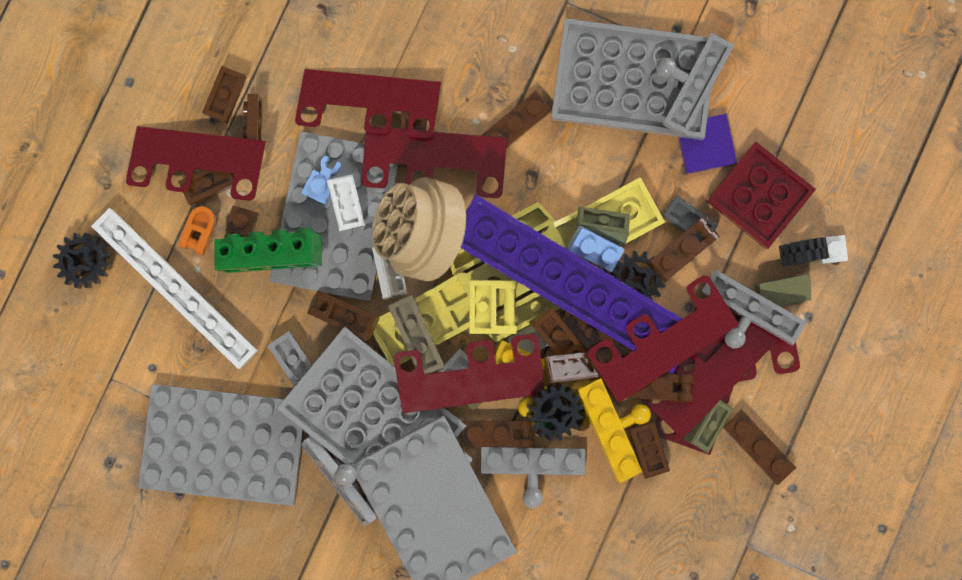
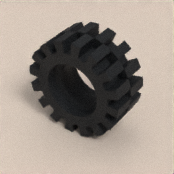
M826 237L778 246L782 267L830 258Z

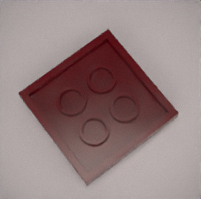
M755 141L706 202L767 250L815 192L816 188Z

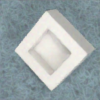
M845 235L826 237L830 258L819 260L820 264L848 261Z

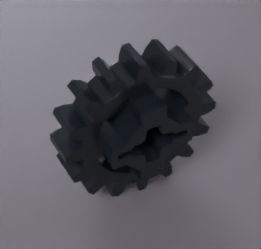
M73 233V240L65 237L66 245H57L61 252L60 254L53 255V258L59 259V263L53 265V268L61 270L57 277L66 278L64 284L71 286L74 283V288L81 289L84 285L85 288L90 289L92 288V282L101 284L100 276L108 277L107 272L104 270L105 267H112V264L106 262V259L112 257V254L104 252L108 245L105 243L99 244L101 238L94 236L91 239V234L84 233L81 237L80 234ZM85 244V245H82V247H81L80 249H77V250H74V249H73L74 247H76V246H78V245ZM76 256L83 257L86 261L85 263L89 264V266L82 265V262ZM86 272H91V273H92L91 275H89V276H87V277L80 278V276L83 277V275H84Z
M635 250L632 252L631 258L626 253L623 254L622 259L624 262L622 263L618 260L616 264L618 269L610 271L617 280L621 281V273L625 267L627 275L622 283L652 301V295L655 297L661 296L657 289L665 288V284L660 282V276L648 263L655 256L648 259L646 251L641 256H638ZM635 262L644 263L648 266V268L644 269L638 267ZM634 272L636 275L641 274L643 276V279L640 281L641 285L638 282H632V279L635 277ZM654 275V284L650 290L648 283L650 277Z
M547 383V390L539 387V395L530 396L534 402L533 404L526 405L532 411L526 415V418L532 421L529 425L530 428L534 431L537 430L536 434L541 438L545 436L549 441H552L555 435L558 440H562L563 433L571 436L570 429L572 427L579 428L575 422L577 419H583V416L578 411L584 407L578 402L580 396L573 393L574 390L567 386L565 388L563 384L557 383L555 388L554 385ZM559 396L565 397L568 402L562 401ZM542 421H544L545 423L548 422V424H550L551 427L544 426L542 424Z

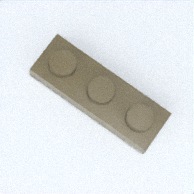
M413 295L389 305L388 308L408 351L417 350L420 352L424 375L445 367ZM411 356V358H412V360H413V362H414V364H415V367H417V361H416V359Z

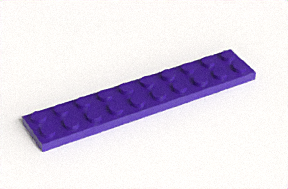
M474 195L467 207L466 226L461 249L633 351L637 347L628 335L626 326L643 314L648 315L659 333L682 320L681 317L478 195ZM639 322L634 326V334L637 338L643 339L649 335L650 327L647 323ZM677 366L669 370V372L673 374Z

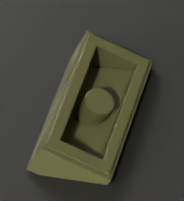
M579 206L575 231L580 225L617 245H625L629 235L630 214Z
M810 274L755 285L757 294L778 306L811 300Z
M720 400L683 439L708 453L733 408Z

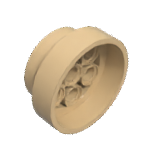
M420 178L411 184L398 183L392 186L381 199L373 221L372 238L377 254L381 258L389 260L395 272L402 276L422 281H432L442 276L454 262L465 233L466 210L462 195L453 185L431 178Z

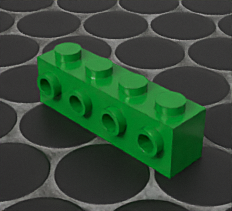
M297 228L295 233H288L287 230H273L271 235H264L263 232H249L248 237H240L239 234H225L224 239H214L215 270L227 274L322 266L321 235L312 232L311 228Z

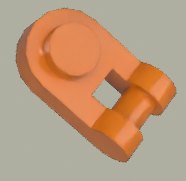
M200 206L191 211L180 237L179 247L184 249L191 248L197 254L205 255L216 225V215L212 210ZM194 231L201 233L199 240L192 238Z

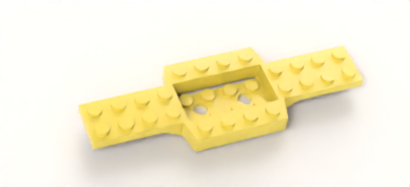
M641 177L586 206V208L630 214L629 235L626 243L665 223ZM537 202L512 216L538 232L547 228V231L541 234L566 248L575 233L578 211L555 221L543 206ZM460 248L451 265L453 277L414 298L435 345L437 346L470 328V280L487 281L493 276L500 278L501 281L515 280L487 263L467 274L464 273L483 263V261ZM581 257L582 259H584V260H586L587 262L591 263V261H589V260H587V259ZM517 282L515 298L531 289ZM504 289L496 291V308L504 304ZM536 292L515 302V326H517V331L530 325L529 322L548 305L554 311L561 307ZM504 309L496 313V326H504ZM388 312L379 317L380 319L373 334L387 361L395 367V354L408 351L391 312ZM512 334L488 335L497 343ZM404 356L400 361V365L411 360V356Z

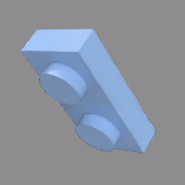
M580 225L566 247L569 251L611 272L625 250L621 246Z

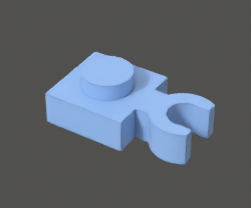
M324 156L321 160L322 170L320 173L313 170L301 192L303 195L324 205L327 204L331 196L327 180L331 179L333 175H336L341 170V163L339 162L336 163L333 169H328L329 157Z

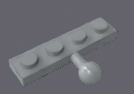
M711 33L690 74L678 69L676 63L671 58H662L658 61L656 72L661 78L673 77L684 83L662 125L683 136L687 135L734 44Z
M714 270L710 278L729 309L742 316L738 322L739 325L725 334V342L729 347L736 349L744 345L746 340L745 331L751 322L793 346L807 324L806 321L721 272ZM706 284L702 290V294L709 296L711 289L710 286Z
M288 331L267 346L295 387L310 369L312 363L292 333Z
M312 436L304 440L301 444L303 449L361 524L365 527L374 521L377 516L368 499L364 500L358 493L360 489L355 482L357 476L355 468L348 464L342 465L336 458L332 459L326 451L328 449Z
M481 447V474H528V489L523 493L522 500L526 507L535 509L543 502V495L538 489V475H585V449Z

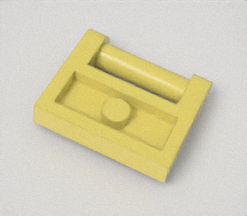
M470 280L469 334H517V326H515V289H517V281ZM496 289H504V326H496Z

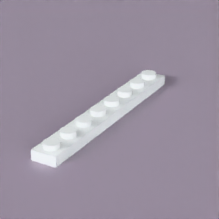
M109 208L91 226L238 369H241L258 352L229 321L113 209Z

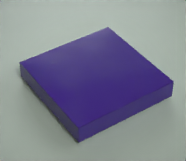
M726 114L707 117L704 140L678 137L686 175L737 164Z

